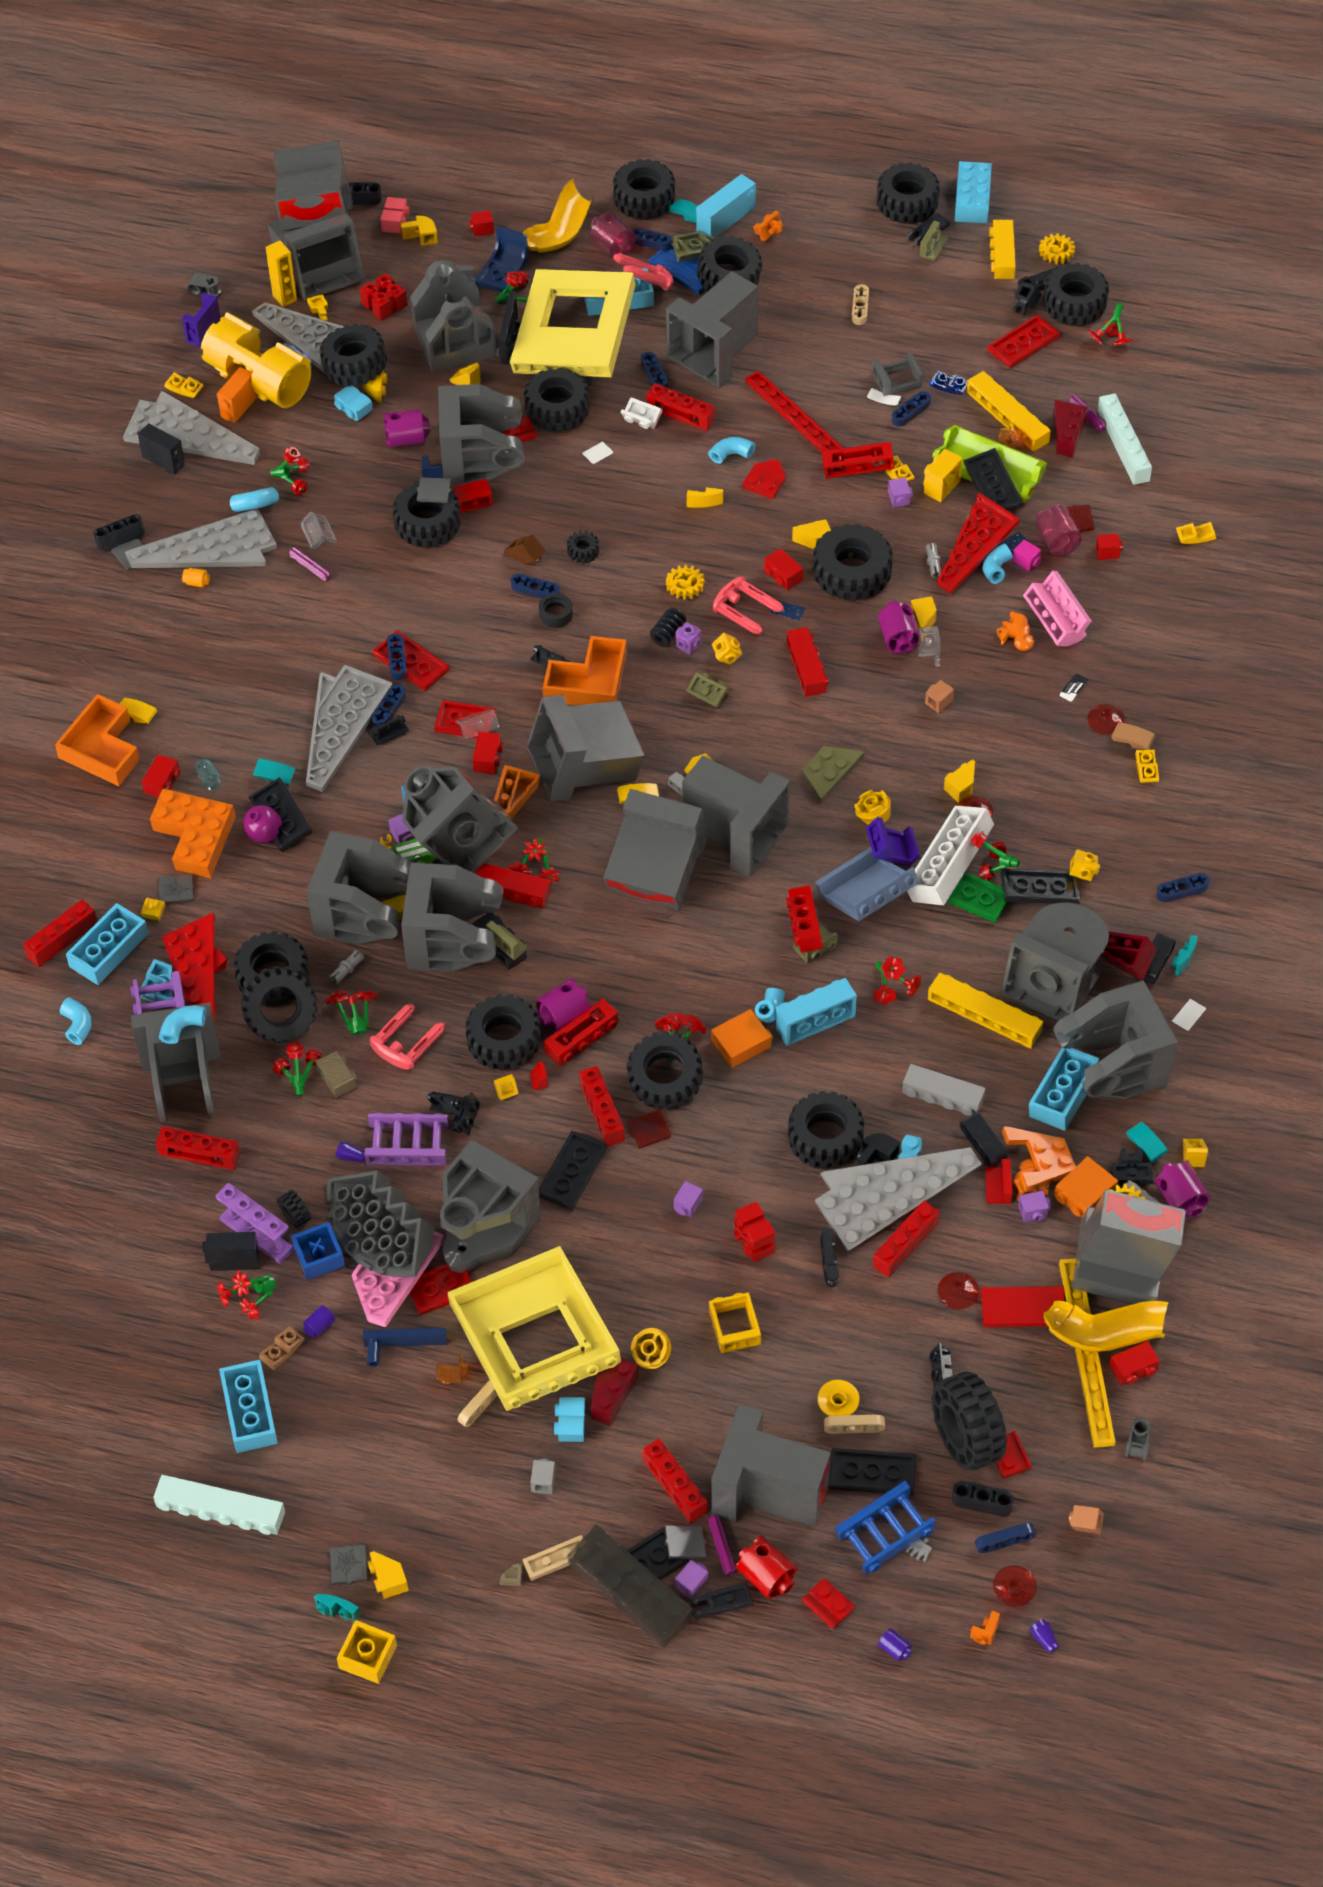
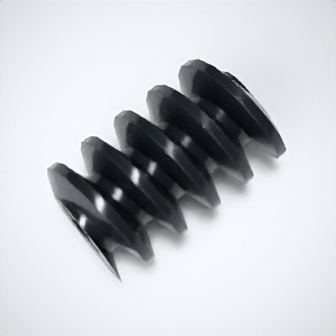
M668 608L654 628L651 629L650 636L652 640L660 647H667L668 643L675 636L677 629L686 622L685 614L679 609Z

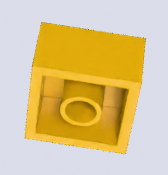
M947 449L937 454L934 461L928 464L924 470V494L942 502L961 480L962 457Z
M355 1620L337 1657L339 1669L379 1684L397 1647L395 1635Z

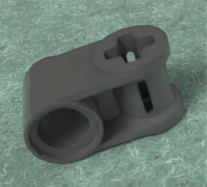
M195 273L187 286L188 291L194 295L201 296L203 292L215 297L221 295V289L218 287L219 281L215 276Z
M1139 1417L1132 1422L1125 1457L1130 1455L1146 1461L1151 1424L1147 1419ZM1136 1428H1142L1145 1432L1140 1433L1136 1431Z

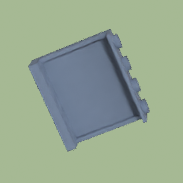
M871 847L815 882L819 898L857 921H861L918 884L913 867L905 871L891 862L874 858Z

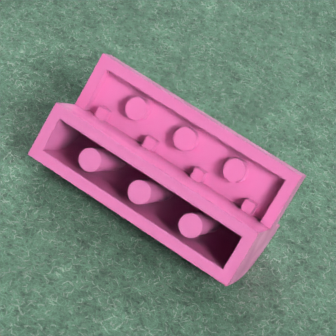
M1052 571L1043 584L1032 583L1023 596L1056 645L1070 646L1080 642L1087 635L1085 630L1092 620L1058 571Z

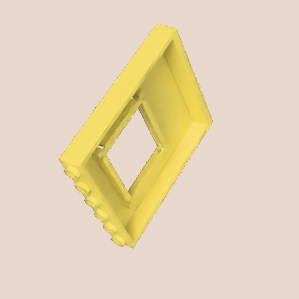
M536 269L510 360L513 373L538 374L540 371H547L549 368H562V370L569 369L572 373L576 372L580 376L612 377L636 286L633 273ZM555 297L605 298L597 329L547 327Z
M560 1246L447 1292L450 1306L506 1411L518 1408L527 1402L537 1400L546 1394L556 1392L565 1386L575 1384L584 1378L594 1376L598 1372L613 1368L621 1363L620 1351ZM560 1309L579 1345L524 1369H520L501 1333Z

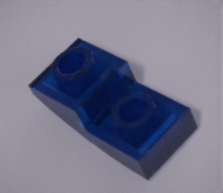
M937 370L929 385L944 392L962 395L967 387L968 380L956 374L950 377Z

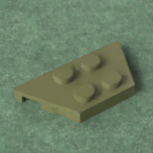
M701 231L673 236L672 244L677 261L681 262L699 258L701 249L714 237L708 236Z
M823 746L802 769V775L809 781L812 790H815L820 802H823L864 757V752Z

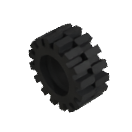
M582 530L579 531V534L574 532L573 536L570 535L567 540L568 556L571 557L572 561L575 560L576 563L581 561V564H585L584 561L590 563V559L594 561L599 553V540L597 536H593L592 532L588 534L586 530L585 533H582ZM580 545H587V546H589V547L586 548V549H579V548H577V547L580 546Z
M289 1190L277 1199V1204L282 1210L281 1212L294 1228L298 1229L311 1220L309 1209L305 1206L301 1197L293 1190Z

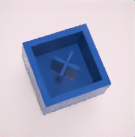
M330 1222L291 1235L293 1248L306 1280L345 1267L343 1254Z

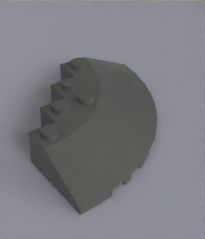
M378 1170L329 1178L327 1184V1202L330 1203L329 1218L334 1226L332 1227L337 1239L340 1240L344 1250L356 1262L378 1274L390 1277H416L432 1247L434 1226L419 1218L420 1211L405 1202V1195L393 1186H390L391 1179Z

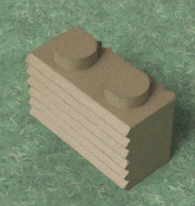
M337 1051L315 1061L318 1072L335 1098L356 1088L355 1080H357L355 1072L353 1069L349 1070L347 1068L348 1063L343 1055L340 1056Z

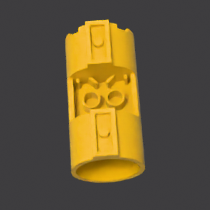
M226 313L225 317L220 318V322L217 324L213 323L209 327L201 344V349H203L201 357L206 363L220 371L219 375L229 379L239 367L253 372L251 385L253 392L258 394L257 397L265 402L270 400L282 408L292 407L303 397L311 380L310 359L278 342L275 347L270 348L264 354L260 353L261 342L259 333L261 330L230 313Z

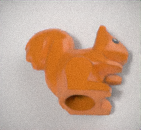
M1011 611L1010 622L1002 621V627L996 630L997 636L1001 641V645H1004L1009 637L1015 638V647L1021 651H1028L1034 645L1033 636L1029 635L1030 627L1025 615Z
M1032 1159L1024 1160L1018 1167L1020 1171L1013 1178L1012 1193L1018 1202L1020 1195L1043 1191L1046 1197L1052 1180L1046 1182L1041 1187H1032L1030 1191L1024 1190L1019 1178L1021 1173L1037 1172Z

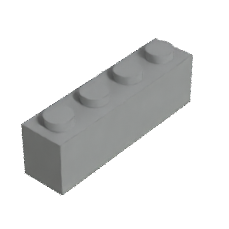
M910 1064L903 1081L902 1093L909 1097L925 1100L927 1103H934L946 1109H953L962 1112L964 1115L972 1116L979 1113L984 1101L986 1088Z

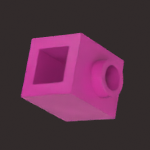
M1023 540L1013 550L1012 562L1030 572L1041 562V549Z

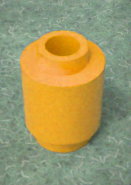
M196 568L184 569L182 582L186 583V585L204 588L205 585L209 584L210 575L207 574V570Z

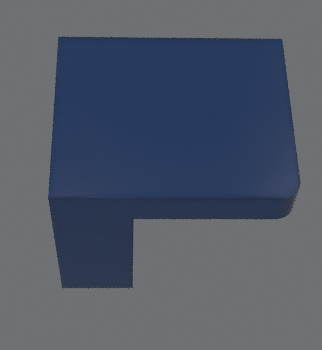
M429 455L422 456V477L443 478L442 464L430 465Z

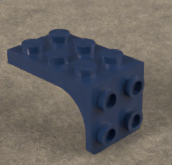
M498 226L496 229L494 251L475 279L476 285L503 292L508 285L506 282L507 273L521 272L529 260L527 236L523 233Z

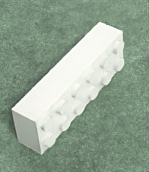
M955 806L915 868L918 884L907 890L912 902L944 905L979 850L975 846L972 847L973 842H971V839L976 832L981 833V831H984L983 834L987 836L994 826L987 808Z

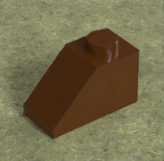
M532 534L514 540L504 552L526 565L529 563L535 564L540 561L545 549Z

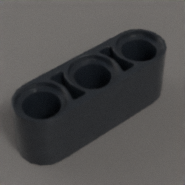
M349 182L353 205H377L382 201L381 186L378 183Z
M131 515L99 527L93 534L97 548L105 551L142 537L145 534V529L141 516Z
M1157 933L1152 942L1157 951L1143 979L1152 984L1156 983L1176 944V940Z
M979 1113L960 1122L963 1134L988 1167H992L1001 1162L1002 1159L1008 1158L1005 1147Z
M959 1481L953 1486L952 1502L960 1508L1005 1517L1010 1515L1013 1510L1014 1496L1007 1490ZM963 1492L966 1496H959L957 1493ZM985 1497L987 1500L981 1501L978 1498ZM1005 1501L1008 1505H1001L999 1502Z

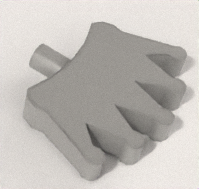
M927 1538L923 1541L918 1539L906 1548V1552L913 1550L910 1557L918 1554L916 1557L917 1561L924 1556L923 1562L925 1563L932 1548L926 1544L929 1541Z

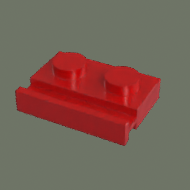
M528 416L521 418L519 426L502 432V434L519 438L521 442L537 438V433Z
M1015 1430L1011 1433H1006V1452L1001 1460L996 1462L1003 1479L1022 1473L1027 1469L1031 1470L1032 1467Z
M826 1578L819 1581L806 1596L802 1597V1602L832 1630L855 1610V1605Z

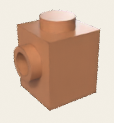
M942 680L932 684L926 692L925 704L937 713H940L953 702L954 689Z
M1074 1505L1073 1511H1070L1069 1524H1071L1075 1531L1101 1534L1104 1513L1099 1508Z

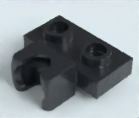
M1122 1148L1120 1150V1163H1111V1174L1118 1180V1184H1126L1129 1180L1136 1184H1153L1152 1163H1142L1141 1149L1137 1148L1136 1154L1129 1156L1126 1149Z

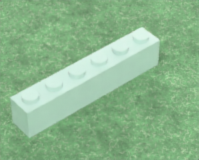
M1116 393L1099 397L1097 412L1106 423V430L1133 485L1149 482L1152 466Z
M161 1475L153 1497L156 1507L163 1511L174 1510L185 1516L191 1514L203 1520H217L224 1525L234 1524L242 1529H255L267 1535L271 1533L278 1534L285 1514L282 1502L166 1475Z

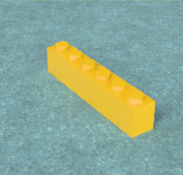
M982 371L967 381V393L1033 452L1049 443L1050 429L1041 423L1035 415H1032L1025 406L1021 405L1014 396L1010 395L1001 385L996 383L991 376Z
M939 972L929 988L928 1000L1030 1049L1042 1033L1043 1021L1038 1017L1031 1016L1017 1007L1014 1008L983 991H978L967 983L959 982L950 975Z

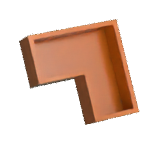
M590 636L585 664L549 660L543 684V697L563 695L566 703L569 705L617 701L627 655L626 640Z
M97 694L55 744L58 758L120 786L140 761L137 747L117 738L130 723L128 708Z
M162 789L150 817L153 831L181 837L172 857L176 871L211 879L236 814L232 804Z

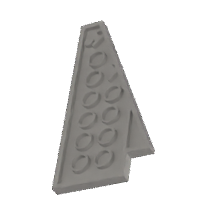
M266 302L252 310L255 318L290 346L293 345L298 351L307 353L311 358V363L324 372L319 350L325 337L327 338L330 332H334L335 329L343 328L344 326Z
M161 391L156 403L144 400L139 401L123 435L125 442L139 444L138 433L149 423L180 439L183 452L251 465H255L260 454L257 446Z
M257 508L125 551L132 568L266 566L263 553L277 549V544Z
M347 665L343 666L337 677L323 672L320 673L306 785L321 792L325 790L372 720V714L390 687L393 686L392 682Z
M971 1147L824 1171L820 1175L830 1190L815 1199L814 1202L848 1252L919 1206L923 1200L927 1201L979 1167L981 1162Z

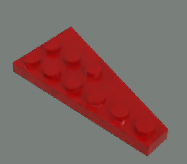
M979 493L975 505L972 506L971 513L956 540V545L951 550L948 562L944 565L937 580V586L952 594L1020 523V519Z
M212 912L162 936V940L174 971H179L183 994L188 1006L210 1003L213 1019L216 1021V983L214 981V974H216L214 946L216 931L214 929V922H216V916Z

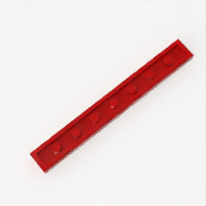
M759 370L745 378L746 384L818 450L823 452L844 449Z

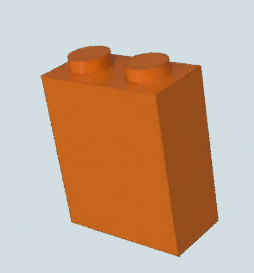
M239 367L218 391L220 415L223 419L236 423L257 398V393L253 392L251 385L253 372Z
M751 1009L711 1029L712 1043L731 1068L771 1048L772 1033L768 1028L765 1029L762 1021Z
M1087 1156L1056 1185L1054 1196L1059 1203L1065 1204L1070 1208L1074 1215L1082 1218L1088 1207H1096L1105 1189L1116 1191L1118 1180Z

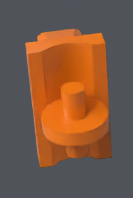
M774 211L771 215H765L761 224L756 223L753 226L755 234L760 235L761 241L765 242L774 233L779 234L782 232L783 223L779 218V211Z

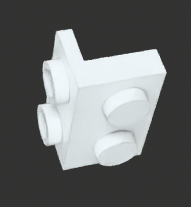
M630 398L626 409L621 410L620 413L624 420L629 423L636 422L642 428L655 429L662 409Z

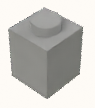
M548 1459L534 1460L530 1482L531 1492L552 1494L555 1462Z

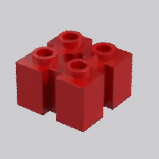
M387 273L378 277L376 283H368L359 288L361 303L368 310L373 308V314L380 321L391 316L393 310L398 312L408 306L406 290L399 284L395 285L394 280Z
M757 1201L735 1210V1219L733 1220L735 1229L733 1233L737 1241H741L742 1244L744 1243L742 1248L747 1257L750 1256L754 1263L774 1254L776 1233L769 1221L765 1219L764 1213Z

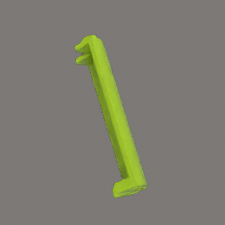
M957 425L946 429L943 436L945 439L944 444L935 449L932 458L935 459L937 454L947 449L962 457L961 477L972 481L963 464V460L996 448L1023 503H1026L1034 494V488L1037 483H1040L1047 466L1045 461Z

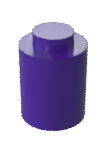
M321 1305L303 1322V1329L310 1337H318L335 1321V1317L328 1308Z
M889 1628L878 1642L880 1648L899 1662L902 1659L906 1661L913 1651L911 1649L912 1644L892 1628Z

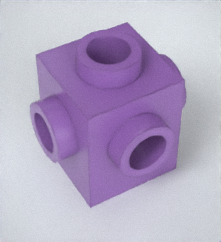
M686 622L675 633L676 647L689 655L701 645V630L697 626Z

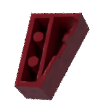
M1054 400L1053 418L1056 454L1074 457L1086 423L1088 407Z
M1108 931V943L1100 958L1142 981L1157 951L1154 944L1147 936Z
M621 1357V1363L613 1368L597 1373L591 1404L592 1419L611 1427L639 1377L638 1364Z

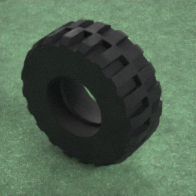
M845 524L841 527H834L830 532L827 531L823 534L822 538L816 542V547L813 550L814 578L819 583V586L831 596H836L842 600L850 599V601L867 599L871 595L878 594L879 590H883L890 581L893 564L892 548L881 533L874 531L868 526ZM848 553H854L853 558L860 559L865 564L852 567L840 563V561L849 558Z
M967 1371L940 1380L933 1388L931 1397L932 1411L934 1412V1420L940 1438H942L944 1446L949 1451L952 1459L963 1469L971 1471L1000 1461L1007 1449L1006 1427L996 1398H994L989 1386L977 1374Z

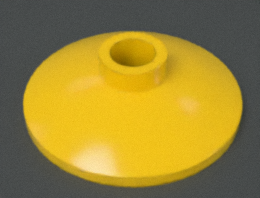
M832 1380L824 1384L819 1390L818 1405L827 1416L852 1415L859 1406V1393L847 1381ZM835 1401H841L842 1404H836Z

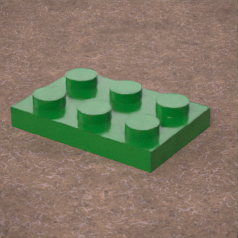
M964 872L946 903L993 923L997 922L1008 903L1004 902L1002 887L967 872Z

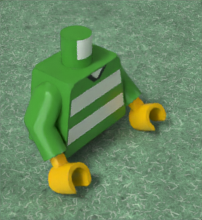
M387 834L388 842H384L382 837L380 839V844L414 863L432 864L436 860V857L424 848L417 839L392 845L393 848L391 847V835Z

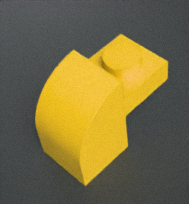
M416 216V221L401 223L403 240L419 237L422 246L438 243L437 230L432 219L426 216Z

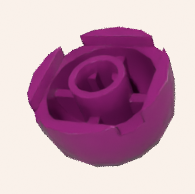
M266 805L252 807L246 812L243 819L245 833L252 841L261 843L272 841L278 835L279 825L281 826L282 824L279 814Z

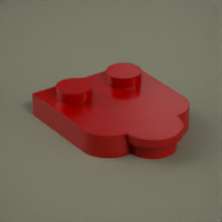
M771 459L766 461V463H756L743 481L742 488L774 499L786 480V473L782 469L781 462Z

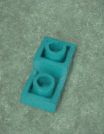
M679 198L669 207L671 213L683 215L685 221L696 223V207L698 205Z
M258 758L252 776L268 782L280 777L284 785L289 787L295 768Z
M1190 935L1189 942L1184 944V949H1180L1179 955L1174 956L1172 967H1176L1175 975L1179 976L1191 962L1198 936Z
M1142 1121L1126 1132L1127 1137L1141 1149V1153L1152 1163L1168 1152V1149Z
M316 1594L314 1596L316 1609L324 1615L329 1614L331 1617H334L338 1612L344 1619H351L354 1622L360 1617L359 1607L345 1599L327 1594Z

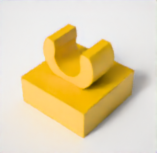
M146 898L140 912L141 917L159 921L165 908V902Z
M512 1074L494 1080L500 1101L519 1094Z

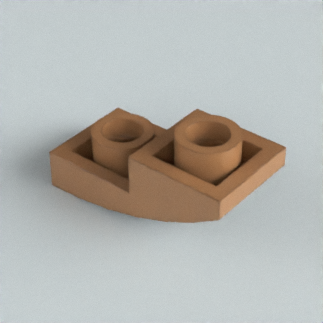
M1118 722L1111 737L1116 742L1130 743L1132 748L1149 750L1155 734L1134 725Z
M289 1326L275 1337L273 1344L260 1353L259 1359L275 1370L303 1343L304 1337Z

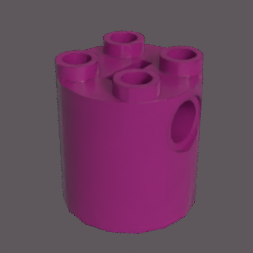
M421 409L383 413L387 448L425 444V439L430 433L429 419L421 412Z
M890 601L877 615L885 645L890 652L906 653L916 648L921 642V635L911 605Z
M569 978L537 998L535 1003L540 1024L557 1032L588 1010L591 1005L586 999L588 996L586 989L583 986L579 988L575 980Z
M1185 1160L1174 1165L1168 1163L1163 1166V1172L1154 1180V1183L1168 1206L1186 1210L1185 1218H1193L1200 1215L1209 1204L1211 1198L1190 1162Z

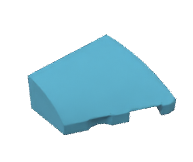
M154 959L141 987L166 983L172 980V966ZM165 990L140 995V998L153 1002L168 1000L173 997V991Z

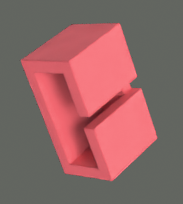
M387 197L380 219L382 232L401 234V223L406 222V216H409L410 207L407 206V199Z

